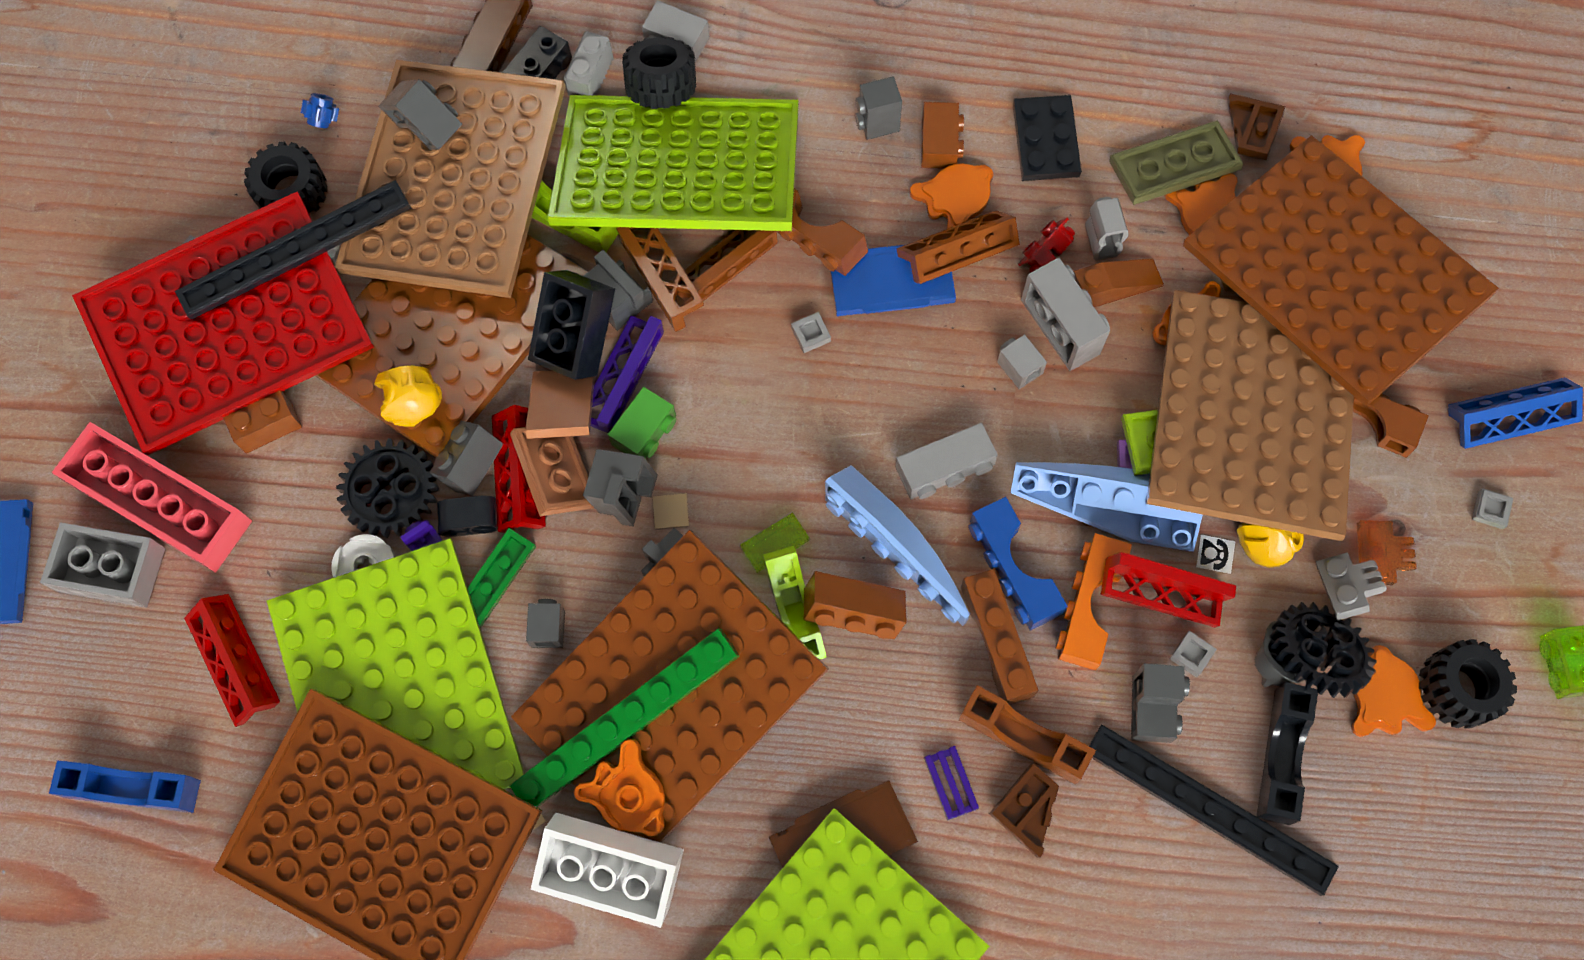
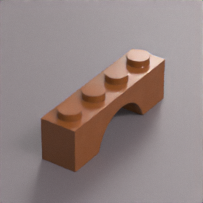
M794 188L792 231H778V233L785 240H792L797 243L807 255H814L819 258L830 271L836 270L846 276L868 253L865 235L843 220L829 226H813L804 222L800 218L803 207L799 192Z
M1382 393L1367 407L1354 397L1353 412L1361 415L1370 423L1374 429L1378 447L1405 458L1417 448L1429 415L1420 412L1414 406L1394 402Z
M991 569L964 578L961 590L970 615L978 625L985 642L991 663L992 676L1000 698L1007 701L1009 705L1034 698L1039 690L995 570Z
M978 685L959 718V721L1075 785L1082 779L1096 751L1068 734L1058 733L1034 723L1015 711L1007 701Z

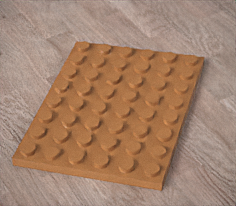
M396 60L385 98L401 81L425 80L434 87L437 92L435 96L442 103L446 102L458 113L456 118L462 125L439 150H430L409 128H399L381 110L355 200L396 180L411 209L342 243L335 268L340 274L511 298L566 88L564 81Z
M1174 290L1171 301L1146 504L1343 541L1347 528L1354 396L1247 302Z

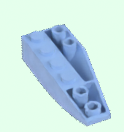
M1016 462L1011 494L1130 542L1194 552L1203 516L1202 514L1146 504L1150 474L1134 476L1133 469L1052 462Z
M852 465L830 476L825 481L827 508L835 516L839 517L842 515L850 522L848 524L849 528L858 537L862 538L865 536L873 543L871 545L872 549L881 558L885 559L888 557L896 564L894 568L899 575L906 580L911 578L919 585L917 589L923 597L929 601L934 599L942 606L941 611L946 618L953 623L958 621L964 626L968 621L970 613L943 563L915 525L891 500Z

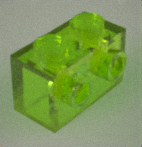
M1584 625L1553 629L1539 636L1541 640L1539 644L1540 653L1546 659L1549 669V685L1555 691L1557 699L1584 696Z

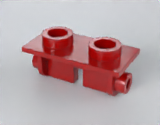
M1064 218L1057 222L1054 220L1050 221L1041 230L1043 236L1038 242L1035 240L1024 249L1022 253L1025 256L1018 265L1021 266L1028 263L1031 266L1029 268L1030 272H1033L1057 259L1050 250L1053 249L1057 255H1061L1074 241V230L1068 226L1064 227L1069 219Z

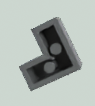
M425 80L401 81L378 106L399 128H409L430 150H439L462 125L456 118L458 116L456 110L448 103H442L435 96L437 92L434 87Z
M1144 663L1132 676L1131 740L1172 743L1177 739V735H1181L1183 720L1182 715H1177V705L1184 700V696L1189 695L1190 679L1188 676H1185V666Z

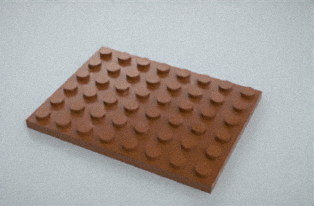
M1312 135L1184 239L1183 246L1365 407L1495 295L1499 289Z
M527 234L511 298L373 278L356 297L353 304L374 348L316 375V377L434 457H437L445 448L451 438L453 429L459 425L460 421L473 423L529 355L544 272L569 270L584 276L587 271ZM400 366H421L427 368L434 382L441 388L442 399L440 405L433 415L422 420L414 427L394 425V423L386 421L380 412V408L383 405L382 402L384 401V391L374 384L379 373Z
M688 530L519 707L511 718L548 757L714 631L722 629L740 657L630 738L636 739L640 743L644 764L656 774L662 783L665 796L663 808L665 825L663 831L653 837L640 832L623 830L622 832L662 843L829 668L693 531ZM620 746L571 783L576 787L581 783L593 781L600 762L609 761L613 766L617 767L619 765Z
M310 689L213 871L373 960H466L543 810L316 689Z

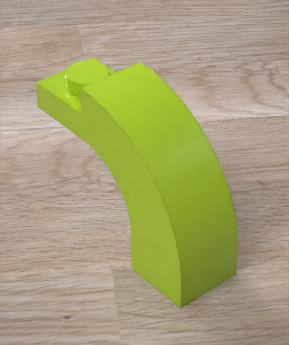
M794 545L763 554L780 620L819 659L827 658L818 624L804 621L805 584Z

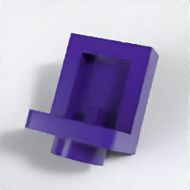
M428 520L423 522L417 521L411 524L405 530L406 533L400 537L410 551L443 541Z

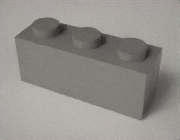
M979 423L896 457L895 468L910 500L918 496L919 499H925L935 494L936 489L942 486L954 487L965 480L964 477L974 473L979 476L993 469L998 454L983 424Z

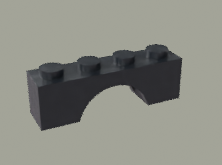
M1285 682L1275 689L1256 815L1260 819L1286 825L1301 821L1305 792L1301 778V765L1305 742L1315 720L1318 691L1315 688L1306 689V686Z

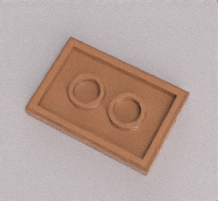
M555 371L533 372L525 430L527 439L590 435L595 376L574 380Z
M526 427L514 428L511 431L510 436L540 516L594 508L583 496L588 475L573 436L527 439Z

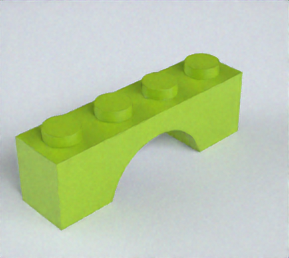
M541 180L532 218L549 226L548 213L552 190ZM549 226L597 252L602 250L607 252L618 236L616 230L618 227Z

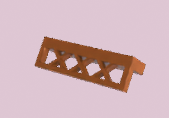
M993 211L896 249L898 257L910 261L914 282L921 284L1020 245L1016 217L999 211Z
M635 227L616 228L623 247L674 331L677 332L685 328L686 325L683 317L704 306V303L658 228H649L650 232L647 239L635 237L632 231L637 229ZM650 247L663 249L664 253L661 261L648 259ZM664 269L677 272L675 284L661 280ZM678 292L690 294L694 299L680 308L675 303Z
M735 230L687 267L684 271L701 299L705 301L778 244L777 231L758 230L744 241L745 234L750 230ZM728 247L735 248L722 258V252ZM713 265L699 276V271L703 266ZM677 276L669 281V283L675 284ZM678 292L675 299L680 307L694 300L690 294Z

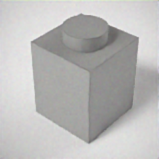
M1024 334L1017 340L1015 338L1009 339L1000 347L997 363L1020 390L1044 373L1047 361Z

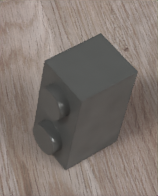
M894 76L861 84L859 97L856 98L858 113H855V119L858 129L864 130L866 139L869 140L900 132L902 99Z
M460 421L459 425L453 429L451 438L445 448L436 457L430 474L455 492L473 496L502 448L503 443L480 425Z

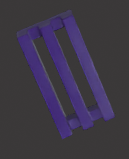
M955 746L924 757L947 821L979 809ZM951 756L969 803L966 807L963 804L946 757ZM939 760L957 806L955 811H952L934 765L935 761Z

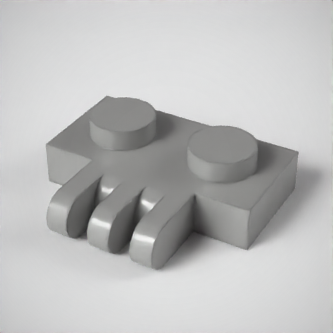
M1347 552L1316 561L1318 572L1337 620L1370 612L1366 598L1381 594L1387 590L1385 583L1381 581L1382 575L1380 571H1376L1378 566L1374 560L1353 565Z

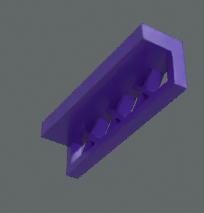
M632 315L630 316L594 385L592 407L605 404L597 420L591 417L592 427L609 433L620 419L664 333L660 319L650 316L646 322ZM634 327L643 329L637 342L632 344L629 336ZM631 352L624 368L619 370L616 363L618 357ZM618 377L611 393L605 395L603 390L605 382Z

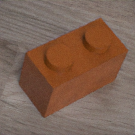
M924 102L921 168L944 169L950 165L957 164L958 158H963L964 140H958L959 132L964 130V114H959V103Z
M281 391L275 392L223 417L233 442L246 454L302 428L291 401Z

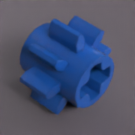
M312 93L309 100L303 99L301 113L307 118L309 125L318 128H328L331 121L337 122L339 108L336 107V104H333L332 97Z

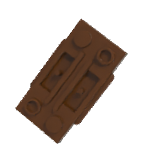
M889 780L865 792L857 789L797 817L794 825L769 836L782 868L834 808L891 859L892 854L918 842Z

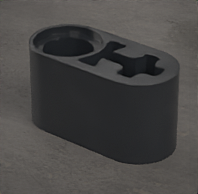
M493 496L452 498L437 502L438 534L441 536H467L492 533L498 530L497 499Z

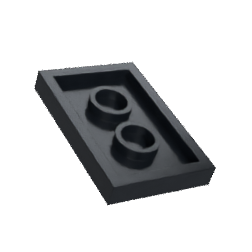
M1071 95L1014 99L1013 112L1022 181L1080 177L1082 170Z

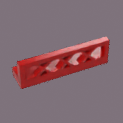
M515 404L491 416L492 435L503 443L502 448L494 459L498 532L506 533L508 528L514 530L519 527H526L538 530L546 526L545 516H540L510 436L514 428L526 427L528 408ZM507 420L508 426L505 433H503V421ZM509 448V457L505 463V453ZM509 477H511V485L507 492L506 483ZM512 506L513 519L508 521V512Z
M1119 552L1106 558L1100 595L1211 627H1219L1223 601L1235 598L1237 585ZM1114 573L1122 575L1129 588L1123 592L1112 589ZM1145 582L1150 583L1158 594L1152 600L1146 599L1139 588ZM1172 591L1180 592L1187 604L1181 608L1174 607L1168 594ZM1201 599L1212 601L1210 617L1203 615L1196 603Z
M224 594L201 598L184 619L234 726H241L255 712L275 708L280 703V700L230 595ZM200 616L203 620V629L198 620ZM213 643L216 648V656L213 652ZM226 671L229 675V684L225 678ZM238 697L244 707L242 712L238 705Z

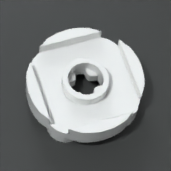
M369 534L357 535L350 538V542L346 543L343 547L340 546L335 552L331 565L332 575L337 577L358 570V564H363L364 559H369V563L373 565L396 556L393 549L381 538Z

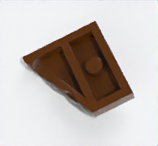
M1230 93L1228 106L1238 154L1267 161L1285 112V106Z
M1030 764L989 814L1033 855L1040 858L1044 852V838L1047 827H1050L1051 809L1056 801L1059 786L1036 764Z

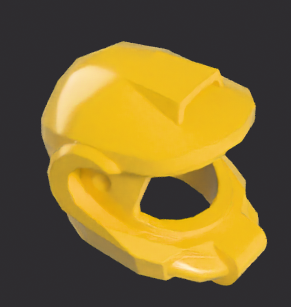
M400 366L379 373L376 377L374 384L384 391V401L380 408L381 416L386 421L394 423V425L414 427L422 420L433 415L441 403V388L434 382L430 371L425 367Z
M1242 523L1237 528L1239 543L1243 547L1245 554L1255 564L1268 568L1280 567L1288 563L1293 558L1295 552L1302 548L1304 542V535L1301 533L1249 523Z

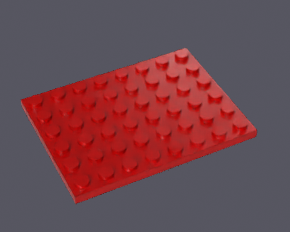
M298 191L72 295L141 451L148 456L224 420L223 417L275 392H282L374 348L328 251L192 320L187 317L175 293L176 290L313 222Z

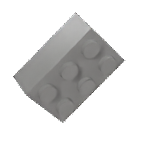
M1057 258L1028 274L1021 301L1068 370L1072 371L1101 354L1110 332V326L1106 317L1101 313L1098 314L1093 307L1092 298L1085 289H1081L1075 281L1076 277L1071 267L1064 265L1061 259Z
M60 522L40 583L59 593L147 608L165 548L148 537Z

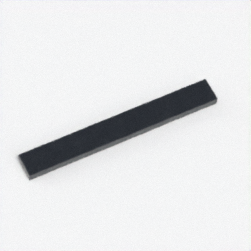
M394 180L176 290L175 293L187 317L192 320L411 209L397 181Z
M1100 725L1089 744L1091 748L1096 750L1092 759L1320 896L1325 895L1339 867L1337 864L1104 725Z

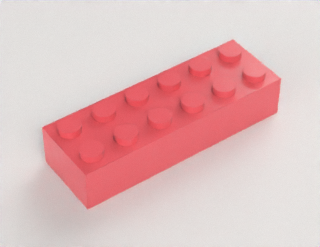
M89 422L52 471V474L215 573L252 523V520L237 508Z

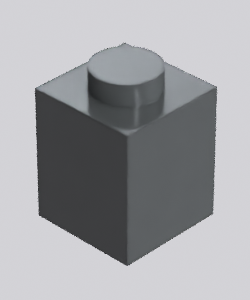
M539 599L538 603H528L526 642L531 648H563L565 610L560 603L553 599Z

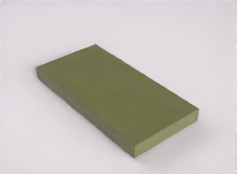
M1218 120L1112 154L1109 160L1133 205L1242 170L1243 161Z

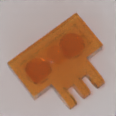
M1360 520L1357 523L1359 563L1370 560L1376 561L1378 566L1376 571H1380L1382 575L1381 581L1385 585L1397 583L1396 570L1412 571L1417 569L1416 562L1403 561V558L1416 557L1414 549H1402V546L1415 545L1414 537L1394 536L1392 521Z

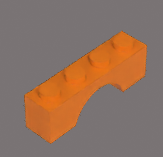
M1096 533L1090 542H1084L1080 554V560L1085 561L1082 572L1076 571L1072 584V589L1077 590L1074 601H1068V608L1064 613V619L1069 620L1066 631L1060 630L1055 647L1061 650L1058 660L1095 671L1101 665L1109 634L1097 624L1093 617L1091 596L1093 591L1102 585L1106 558L1119 552L1130 554L1131 543ZM1114 573L1113 582H1119L1123 576Z

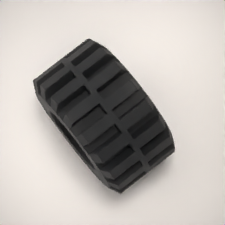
M657 36L656 38L649 37L643 41H637L633 43L634 46H629L626 49V53L622 57L625 90L627 96L631 97V101L640 103V106L643 107L649 106L651 109L670 108V106L681 105V102L688 101L690 96L694 95L696 88L695 55L689 45H685L681 40H674L672 37L663 38L662 36Z
M279 142L278 146L269 144L267 145L268 149L257 151L256 158L251 157L248 162L251 167L245 168L244 174L247 178L244 179V184L247 192L259 209L297 191L309 214L313 210L317 212L320 209L319 202L324 203L326 199L324 192H327L328 189L325 183L327 180L313 155L305 147L302 146L300 148L297 143L293 142L289 146L286 142ZM298 176L291 186L275 190L277 184L284 178Z
M1476 639L1457 641L1435 652L1423 663L1426 667L1422 668L1419 673L1423 680L1418 682L1419 689L1424 690L1425 695L1421 696L1424 703L1428 701L1431 706L1428 710L1433 715L1438 713L1441 722L1445 724L1451 721V727L1460 728L1464 726L1465 729L1497 719L1509 711L1507 707L1512 706L1515 701L1511 695L1517 693V686L1512 682L1516 679L1515 672H1510L1508 668L1511 665L1508 659L1503 660L1500 657L1502 653L1497 648L1491 650L1490 644L1484 641L1479 644ZM1459 670L1467 674L1472 680L1476 691L1475 698L1463 689L1459 680Z

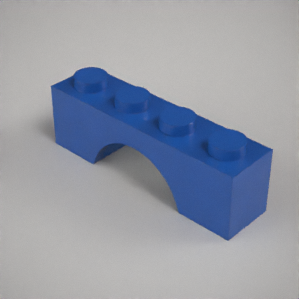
M1007 497L973 512L970 519L971 524L968 525L970 533L976 542L981 541L986 550L983 554L988 566L991 569L996 568L1001 577L999 579L1001 589L1005 596L1012 597L1016 605L1014 612L1022 625L1027 624L1031 631L1063 615L1068 606L1053 579L1030 577L1023 573L1012 559L1010 543L1018 533L1021 522Z
M57 760L49 794L67 799L194 813L201 780L182 774L155 771L151 773L134 772Z

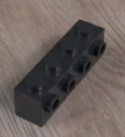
M539 26L502 73L555 79L571 62L572 55L568 41Z

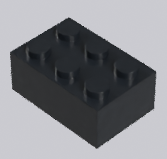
M569 270L544 272L528 360L574 380L598 376L615 288Z

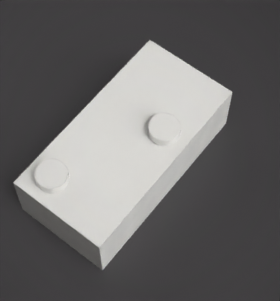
M555 813L544 828L531 890L661 928L670 908L684 849Z

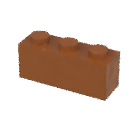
M814 571L804 588V621L813 622L821 626L842 628L850 632L870 634L882 639L895 640L907 623L906 591Z

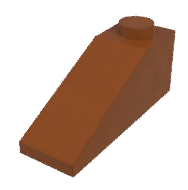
M1153 258L1101 262L1073 271L1077 284L1091 296L1093 307L1154 290L1164 285Z

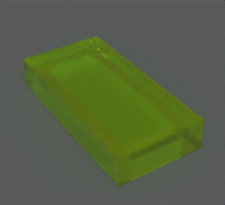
M791 513L740 544V548L756 573L766 568L763 554L793 545L797 549L810 541V537L794 513Z

